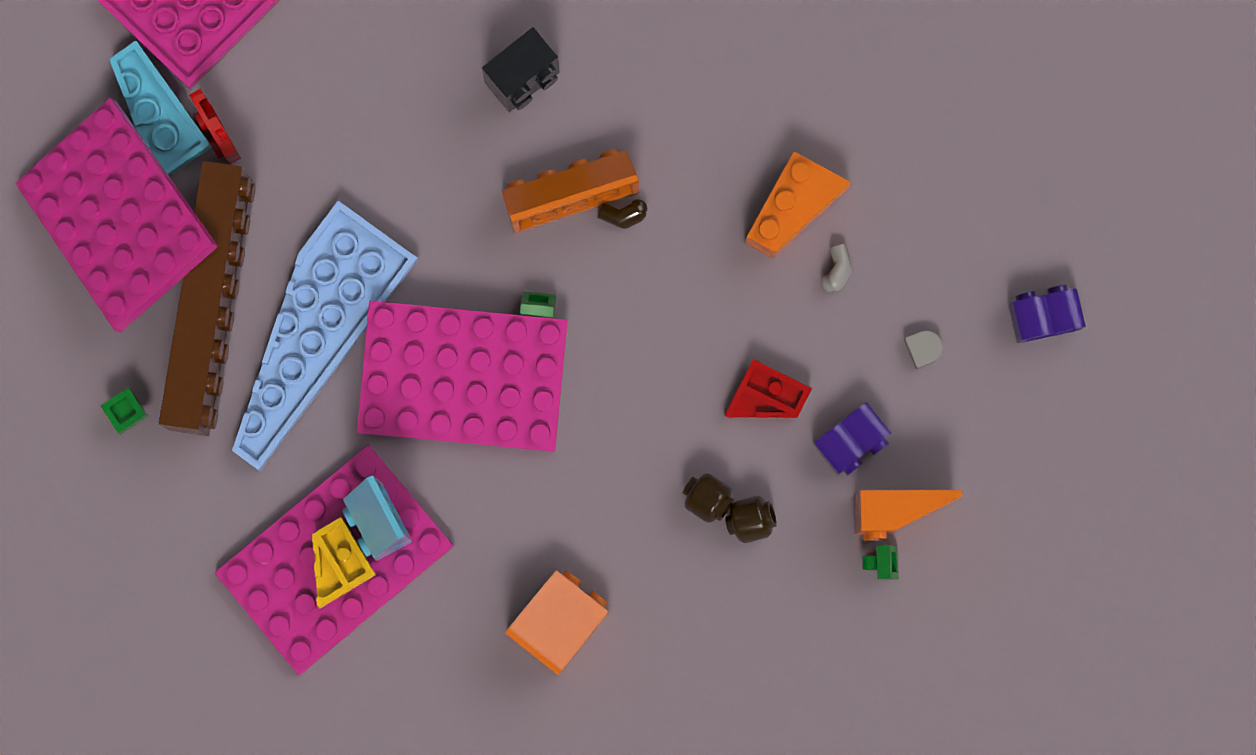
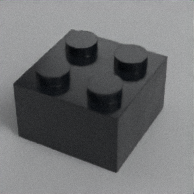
M534 27L481 67L485 84L509 113L515 108L521 110L527 106L533 99L531 95L540 88L546 90L558 80L556 75L560 73L558 56Z

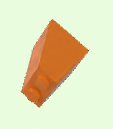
M556 570L505 632L506 635L558 676H560L609 613L604 608L608 602L593 590L589 595L578 588L581 581L567 570L563 574Z

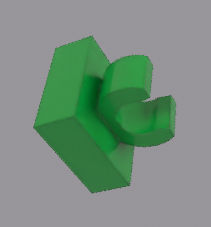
M524 291L520 315L553 318L556 295Z
M130 388L125 389L100 405L120 435L148 417Z
M876 545L877 556H862L863 570H877L878 579H899L897 546Z

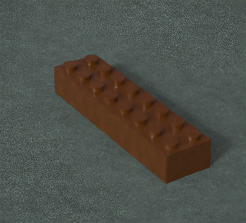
M208 161L202 162L194 212L218 247L183 277L158 423L170 431L209 436L210 429H215L217 425L218 410L214 409L216 396L220 397L223 390L224 380L219 375L221 364H226L228 359L229 345L225 344L227 331H232L234 323V312H230L232 299H237L240 282L235 278L237 267L243 266L245 248L241 247L242 236L248 234L250 227V216L246 215L248 203H253L255 197V184L251 183L252 179L242 166Z

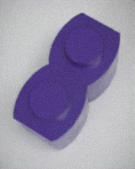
M1059 285L1048 288L1047 295L1036 296L1035 291L1016 295V301L1008 306L1017 343L1062 335L1085 328L1086 325L1077 288L1067 289V285Z
M866 402L816 440L813 445L837 475L844 471L848 476L863 464L859 458L870 451L874 456L889 444L885 438L891 432Z

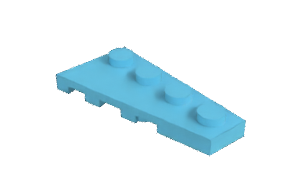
M134 41L109 59L137 131L169 177L212 148L137 41Z

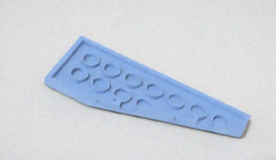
M340 201L336 202L298 253L280 313L277 315L258 378L255 380L252 389L253 393L247 411L244 413L232 449L234 453L259 471L262 470L367 329L369 301L387 302L418 261L416 256Z

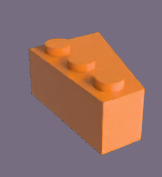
M793 152L748 233L745 244L774 259L837 199L843 196L849 190L852 182Z

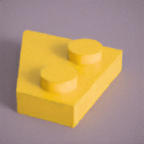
M342 517L312 534L315 557L314 571L317 586L316 601L320 609L376 576Z

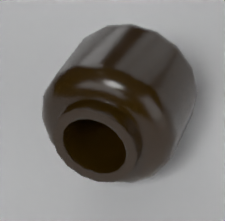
M708 473L703 474L699 479L692 477L683 490V494L687 496L685 508L705 522L711 523L716 519L721 521L734 502V499L731 498L732 490L728 485Z
M760 496L735 501L730 507V515L725 516L729 534H735L742 543L768 538L772 533L773 527L777 526L776 515L771 502H765Z

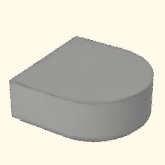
M921 331L904 338L916 369L934 363L942 354V341L934 332Z

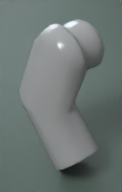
M845 244L830 248L834 267L829 275H825L822 278V286L827 292L843 289L852 274V266Z

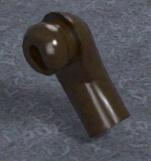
M640 199L633 200L631 204L620 210L604 203L598 218L619 228L627 229L644 220L648 207Z

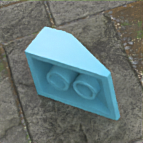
M371 475L343 499L347 507L342 509V512L350 527L357 525L362 535L357 540L366 557L372 554L373 558L378 561L413 542L385 487L375 476Z

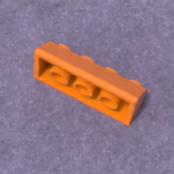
M618 149L608 150L599 155L600 159L588 162L587 159L577 160L568 165L569 169L556 172V169H550L537 175L538 179L525 182V179H519L506 185L507 189L501 190L514 234L601 206L604 203L607 204L638 194L639 179L627 151L619 152Z

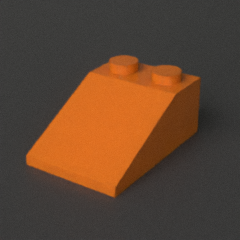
M860 490L854 495L855 535H863V541H883V539H887L888 534L962 497V490Z

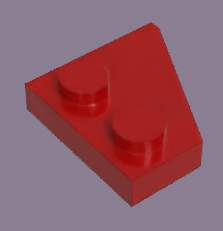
M201 88L189 94L198 112L194 113L197 122L203 131L209 129L214 138L209 143L218 159L225 157L229 164L240 160L241 157Z
M753 359L725 416L728 418H798L812 388Z

